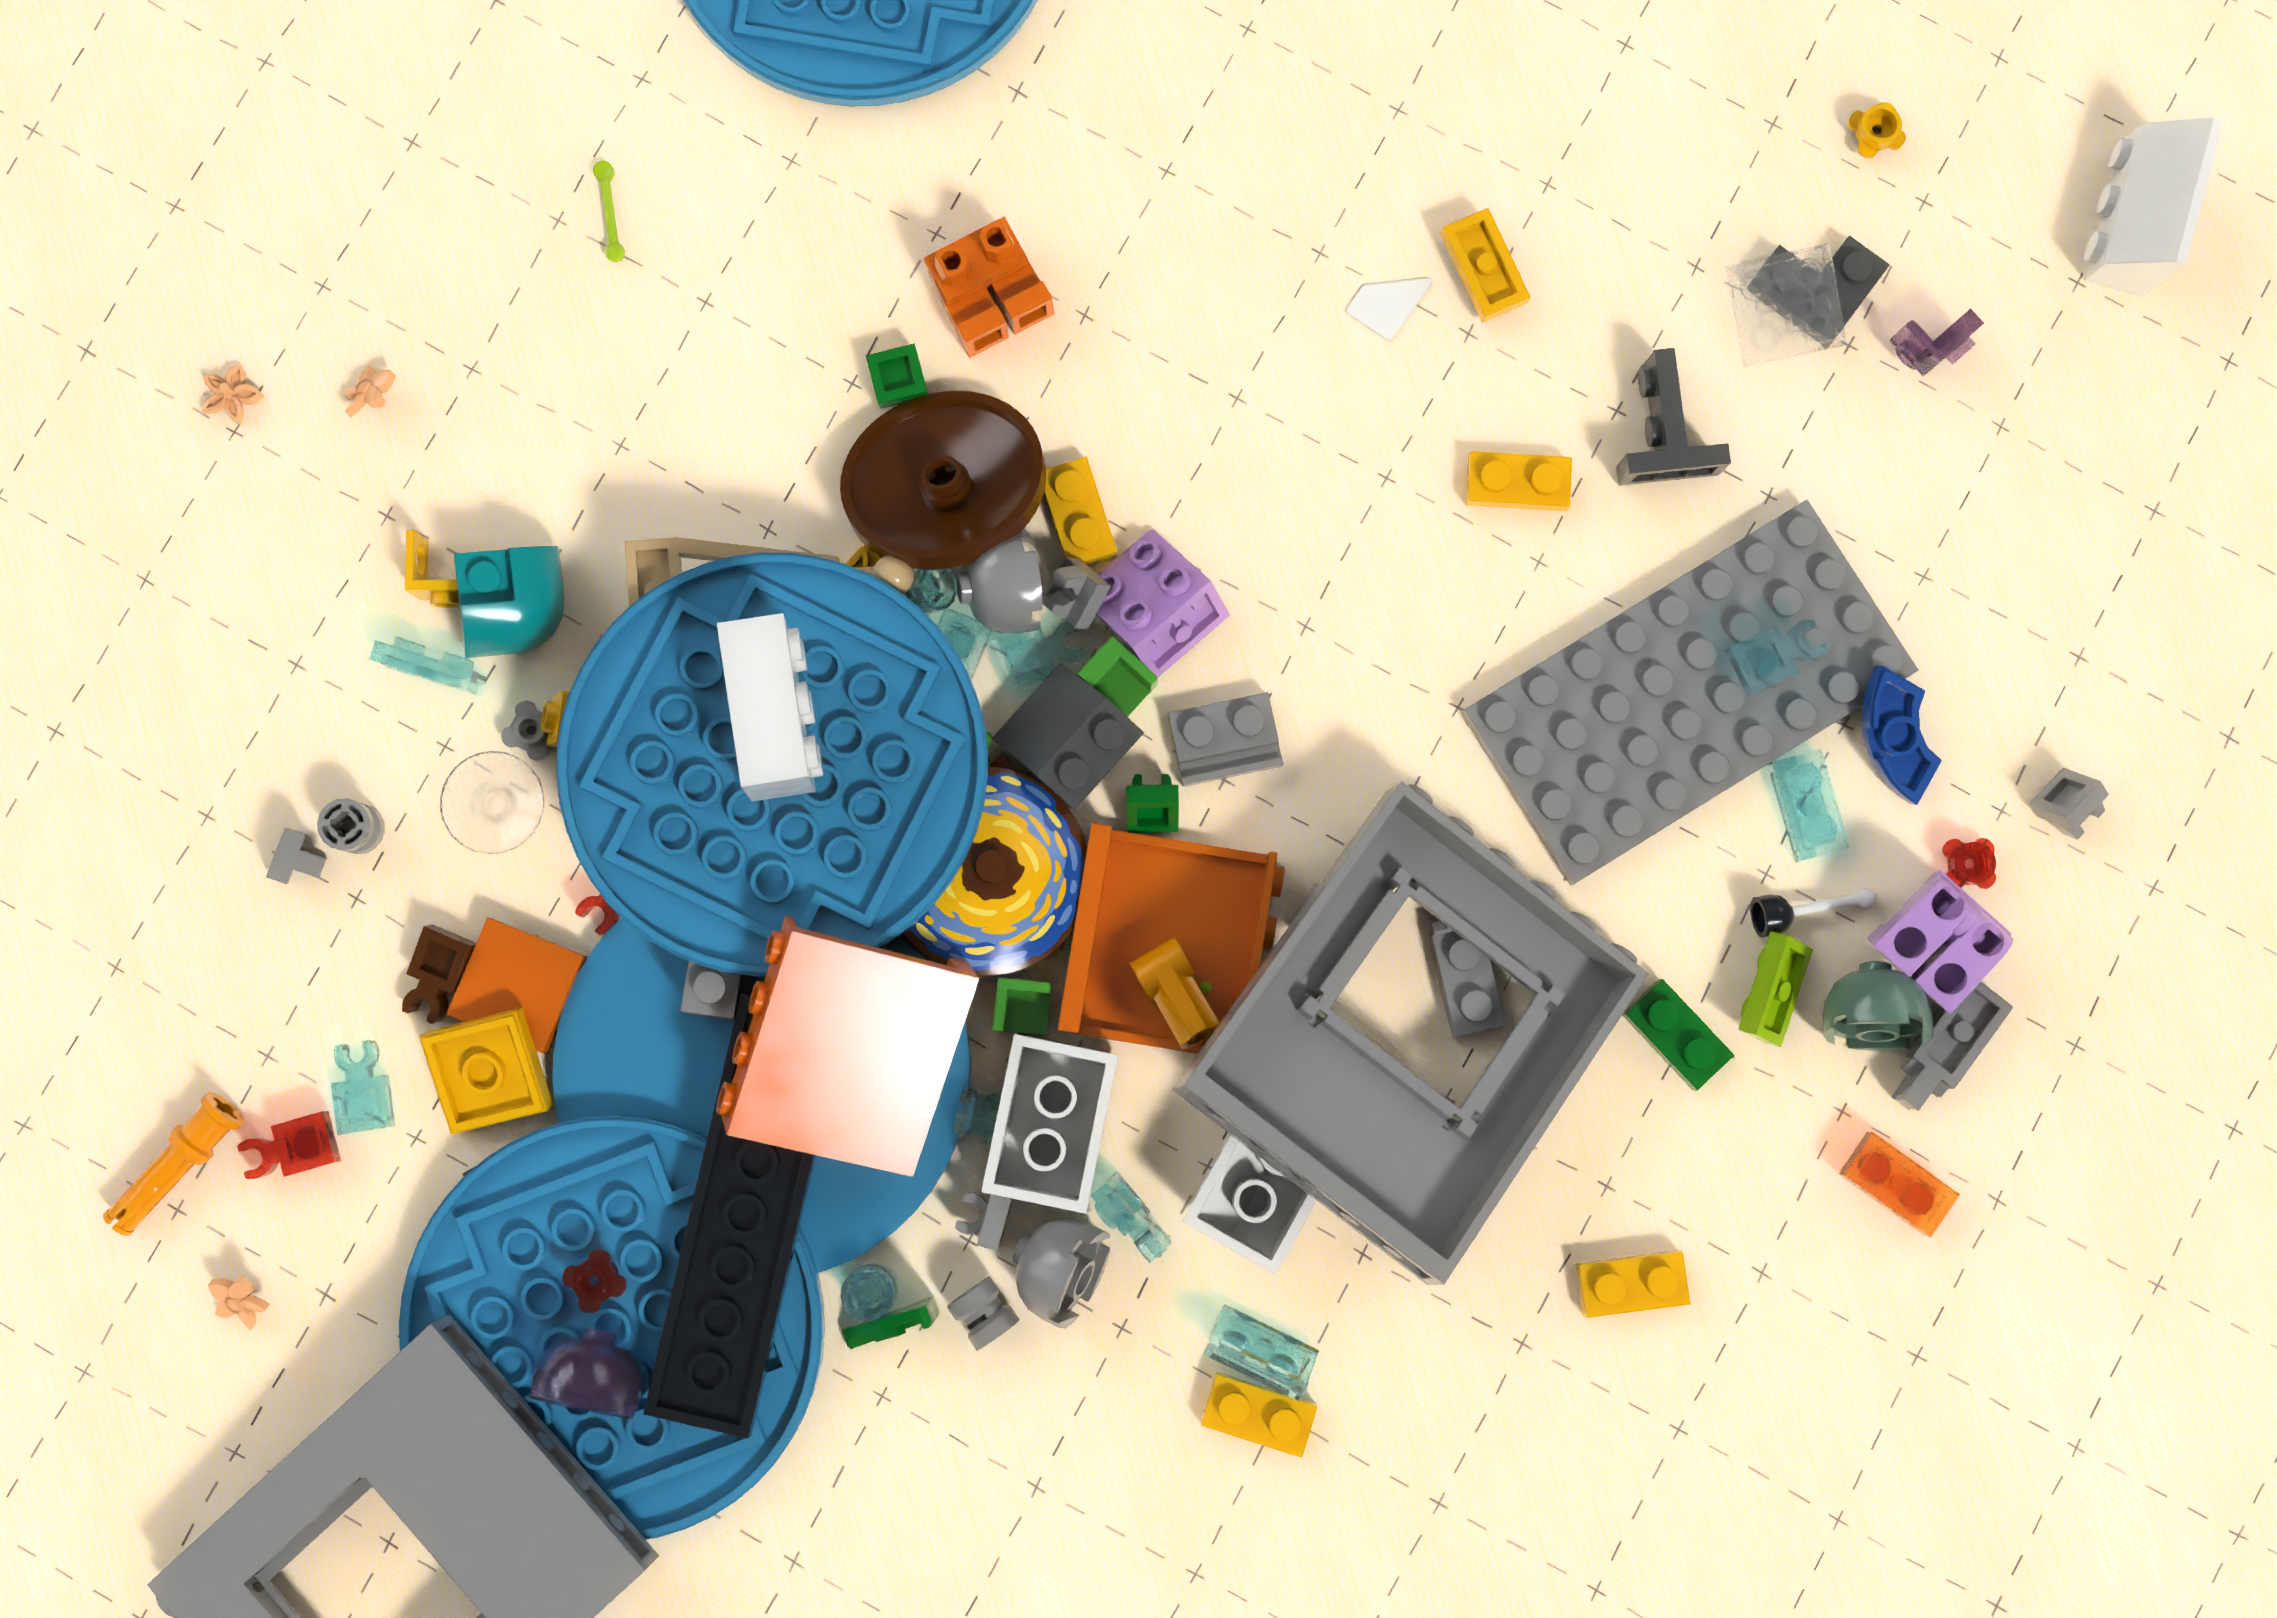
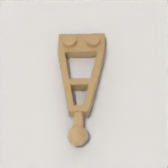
M680 537L624 541L629 607L656 586L682 573L681 557L715 561L731 556L766 552L811 555L840 562L839 556ZM891 556L882 557L875 566L856 568L885 582L901 594L906 593L914 581L913 568Z

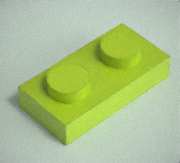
M1770 931L1766 946L1761 950L1758 957V971L1750 995L1742 1005V1019L1738 1030L1764 1043L1782 1047L1813 953L1812 948L1789 935Z

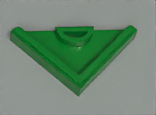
M933 1295L844 1328L842 1333L847 1347L853 1349L872 1341L879 1342L901 1336L906 1333L907 1328L921 1324L923 1329H927L932 1326L940 1312Z

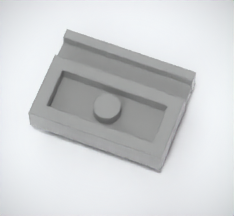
M1268 692L1168 712V720L1183 787L1279 768L1284 765Z

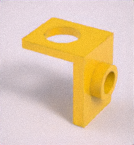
M406 530L405 591L419 600H430V605L434 607H460L457 580H428L429 541L416 530ZM416 554H417V558H418V567H417V562H416Z

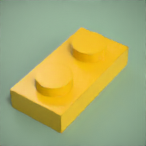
M1489 208L1442 227L1440 235L1482 323L1529 302L1531 296Z
M1471 451L1468 455L1466 506L1567 511L1570 508L1572 457Z
M1087 456L1047 468L1044 493L1064 557L1081 559L1086 565L1116 557L1117 549Z
M1673 1250L1575 1263L1582 1313L1586 1318L1691 1304L1683 1251Z
M1216 1372L1201 1419V1426L1303 1458L1318 1406L1314 1402Z

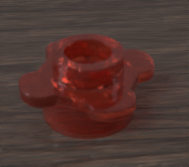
M1979 838L1975 842L1962 843L1959 839L1948 840L1942 848V853L1947 858L1948 871L1945 874L1960 888L1964 885H1977L1981 889L1990 888L1996 881L1994 845L1986 838ZM1967 859H1971L1973 861V867L1971 869L1965 866V861Z
M603 1249L591 1251L588 1255V1260L578 1266H568L562 1275L564 1285L574 1290L579 1298L578 1307L585 1313H595L600 1309L603 1301L611 1296H621L627 1286L626 1279L620 1275L617 1266L611 1261L610 1254ZM592 1276H596L599 1279L597 1286L591 1285L590 1278Z

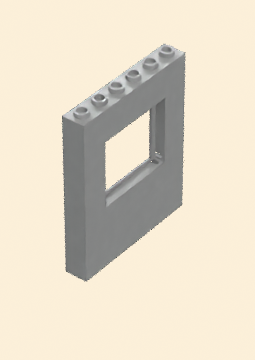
M1401 781L1387 790L1172 1090L1426 1285H1445L1649 973L1636 964L1638 961L1637 957L1630 950L1616 943L1611 944L1596 932V925L1589 918L1578 912H1570L1555 901L1556 895L1549 887L1539 881L1528 880L1514 869L1515 863L1508 855L1498 849L1487 848L1474 838V831L1468 824L1459 818L1447 817L1433 806V800L1427 792L1418 786L1406 785ZM1408 897L1417 902L1536 995L1460 1109L1330 1009ZM1317 1012H1322L1326 1017L1319 1016ZM1455 1115L1461 1120L1456 1121L1452 1116Z
M449 1314L428 1325L153 1578L147 1586L156 1596L160 1609L173 1618H301L270 1580L372 1487L481 1612L477 1618H594L634 1582L660 1555ZM257 1581L264 1588L261 1592H256L252 1587Z

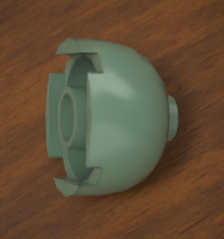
M1870 961L1860 964L1859 971L1850 972L1834 983L1824 1002L1823 1037L1827 1042L1834 1045L1836 1035L1847 1038V1047L1849 1049L1870 1051L1900 1050L1909 1048L1910 1037L1922 1034V1044L1929 1042L1933 1037L1932 1011L1930 1001L1915 979L1908 977L1903 972L1892 970V965L1887 962Z

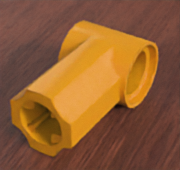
M1175 937L1129 962L1151 1004L1153 1002L1156 1003L1182 1050L1196 1046L1209 1039L1219 1025L1218 1018L1194 979L1197 976Z

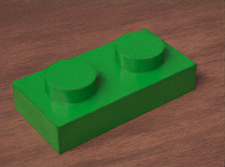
M1658 979L1622 1014L1693 1091H1698L1735 1056L1664 979Z

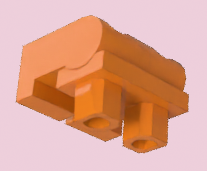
M1005 216L923 258L932 284L969 358L1009 338L1006 320L1014 335L1055 314L1053 298L1050 292L1035 273ZM989 288H990V290H991V292H992L994 298L996 299V301H997V303H998L1000 309L998 308L997 304L995 305L993 299L991 298V296H990V294H989V292H988V289H989Z

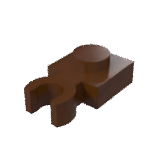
M434 924L423 926L406 973L418 979L419 983L417 988L409 991L404 997L402 1012L407 1014L416 1012L422 998H424L430 1004V1012L426 1022L434 1024L442 1021L448 1011V999L445 993L454 994L456 992L476 942Z

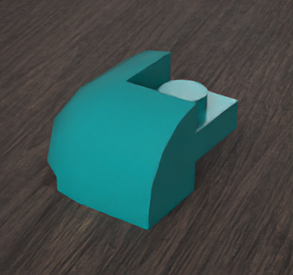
M558 546L516 547L504 550L454 553L465 659L522 653L538 648L554 635L563 618L565 600Z

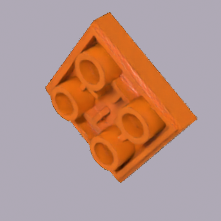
M487 917L446 1015L465 1022L522 1007L536 1051L547 1053L558 1028L567 998L587 956Z

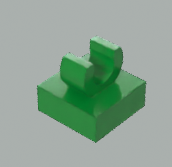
M1135 774L1132 779V786H1126L1127 832H1178V785H1172L1169 774H1162L1161 785H1142V775Z

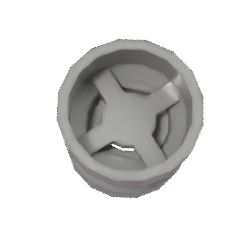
M344 798L336 799L322 809L317 820V830L322 841L331 848L356 855L366 854L376 849L382 842L385 834V822L380 812L374 807Z
M990 1276L974 1285L947 1306L954 1319L963 1321L969 1329L968 1339L976 1351L997 1339L1020 1320L1011 1306L1002 1304L998 1298L999 1288Z

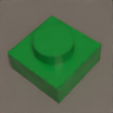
M915 343L865 355L880 409L898 405L910 399L928 394Z

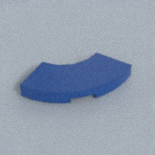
M1875 665L1865 690L1862 707V731L1868 756L1880 778L1897 796L1909 804L1918 805L1942 762L1928 748L1920 730L1919 709L1925 690L1888 668Z

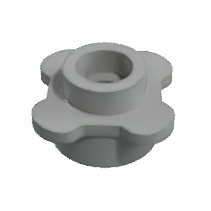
M528 700L521 701L515 707L516 716L511 725L502 730L501 740L507 747L513 748L517 746L525 750L528 757L532 760H543L548 756L551 746H546L548 733L541 732L542 712L537 710L533 702ZM530 726L536 727L534 735H529L527 732Z

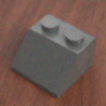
M1059 663L991 739L1035 780L1058 796L1069 809L1075 810L1144 732L1107 697L1065 665Z

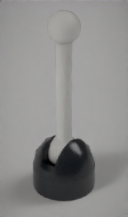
M1862 888L1856 895L1791 906L1780 895L1769 894L1753 897L1750 903L1751 921L1759 937H1769L1770 931L1783 933L1788 930L1793 923L1794 916L1855 905L1865 909L1870 908L1876 903V894L1869 888Z

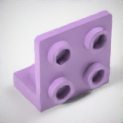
M1153 529L1146 532L1098 574L1111 587L1096 616L1157 677H1160L1230 616L1211 580Z

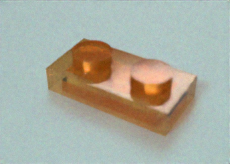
M1866 1132L1838 1173L1877 1203L1927 1237H1932L1960 1196L1954 1189L1874 1132Z

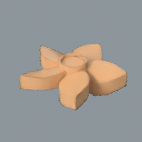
M241 364L229 369L225 375V380L216 375H203L205 385L214 393L206 400L202 412L204 414H215L225 408L231 420L241 425L244 417V407L242 404H255L265 397L257 388L246 384L247 376Z
M370 365L366 367L361 373L356 386L342 390L346 397L353 400L345 412L352 417L366 403L372 408L383 407L386 401L382 398V393H386L392 387L396 375L391 370H380L377 372Z
M245 1276L238 1278L234 1282L225 1278L212 1279L208 1284L212 1296L219 1301L215 1315L229 1318L234 1314H238L241 1321L250 1331L256 1325L255 1312H263L270 1305L265 1300L251 1295L255 1290V1286Z

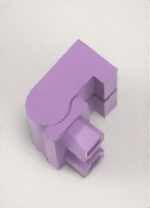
M1937 869L1890 920L1884 925L1880 924L1866 938L1904 974L1915 979L1923 991L1949 1014L1958 1007L1998 964L2014 942L2011 937L2012 933L1940 869Z

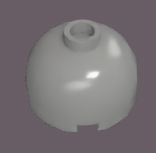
M1026 529L995 545L981 554L974 562L966 564L965 572L956 573V591L960 604L969 603L975 619L985 628L998 633L1031 632L1038 630L1041 625L1040 621L1032 620V611L1042 610L1043 599L1036 552H1025L1021 539L1031 538Z
M1056 1218L1040 1226L1032 1236L1025 1234L1015 1248L1013 1262L1017 1264L1015 1275L1017 1291L1027 1309L1040 1319L1058 1328L1066 1329L1074 1323L1079 1314L1071 1311L1072 1308L1076 1305L1079 1298L1087 1302L1090 1301L1104 1273L1110 1247L1101 1242L1102 1240L1109 1239L1110 1234L1090 1223L1073 1218Z

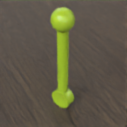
M601 160L594 165L593 174L601 185L609 242L605 249V255L609 261L617 263L624 258L625 250L618 241L610 181L615 176V172L609 162Z

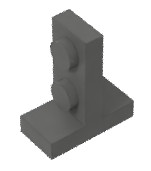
M1675 348L1654 350L1643 364L1644 367L1639 369L1638 385L1641 397L1648 398L1650 416L1645 419L1646 443L1648 447H1654L1655 451L1626 454L1616 466L1619 486L1719 476L1731 464L1729 443L1688 447Z

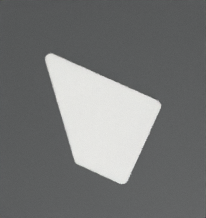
M1431 278L1363 285L1347 307L1346 312L1386 340L1392 341L1429 289L1433 280Z

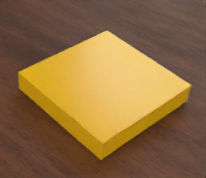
M522 1007L426 1031L419 1036L451 1135L546 1112L554 1106Z

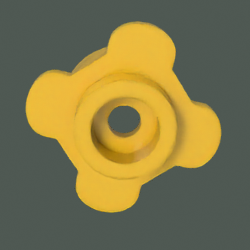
M1882 102L1874 105L1865 113L1859 110L1855 111L1848 119V128L1855 132L1859 142L1857 151L1864 158H1873L1878 151L1887 148L1898 150L1905 142L1906 135L1901 130V117L1890 103ZM1875 126L1880 128L1881 133L1875 134L1872 128Z

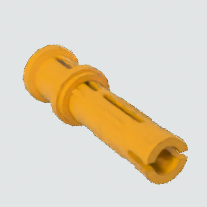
M212 1092L206 1093L201 1099L202 1106L184 1126L177 1125L170 1132V1137L168 1138L170 1145L116 1203L103 1213L104 1221L107 1224H111L114 1219L118 1220L112 1229L121 1235L130 1236L139 1223L194 1164L201 1165L202 1163H207L214 1156L212 1149L231 1129L237 1130L242 1126L244 1118L235 1106L220 1095Z

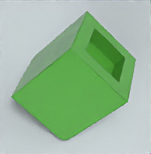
M1113 636L1077 673L1080 678L1107 697L1127 717L1133 713L1158 685V677Z
M998 978L993 1030L1047 1036L1053 984Z

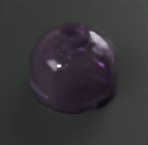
M585 1328L583 1338L563 1339L552 1345L540 1358L530 1386L532 1387L529 1398L573 1409L574 1407L589 1410L595 1414L634 1419L642 1390L640 1367L629 1351L615 1345L616 1334Z

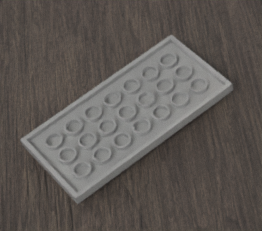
M1806 499L1475 702L1461 713L1571 886L1863 706L1865 690L1875 665L1884 666L1905 679L1919 671V669L1810 502Z

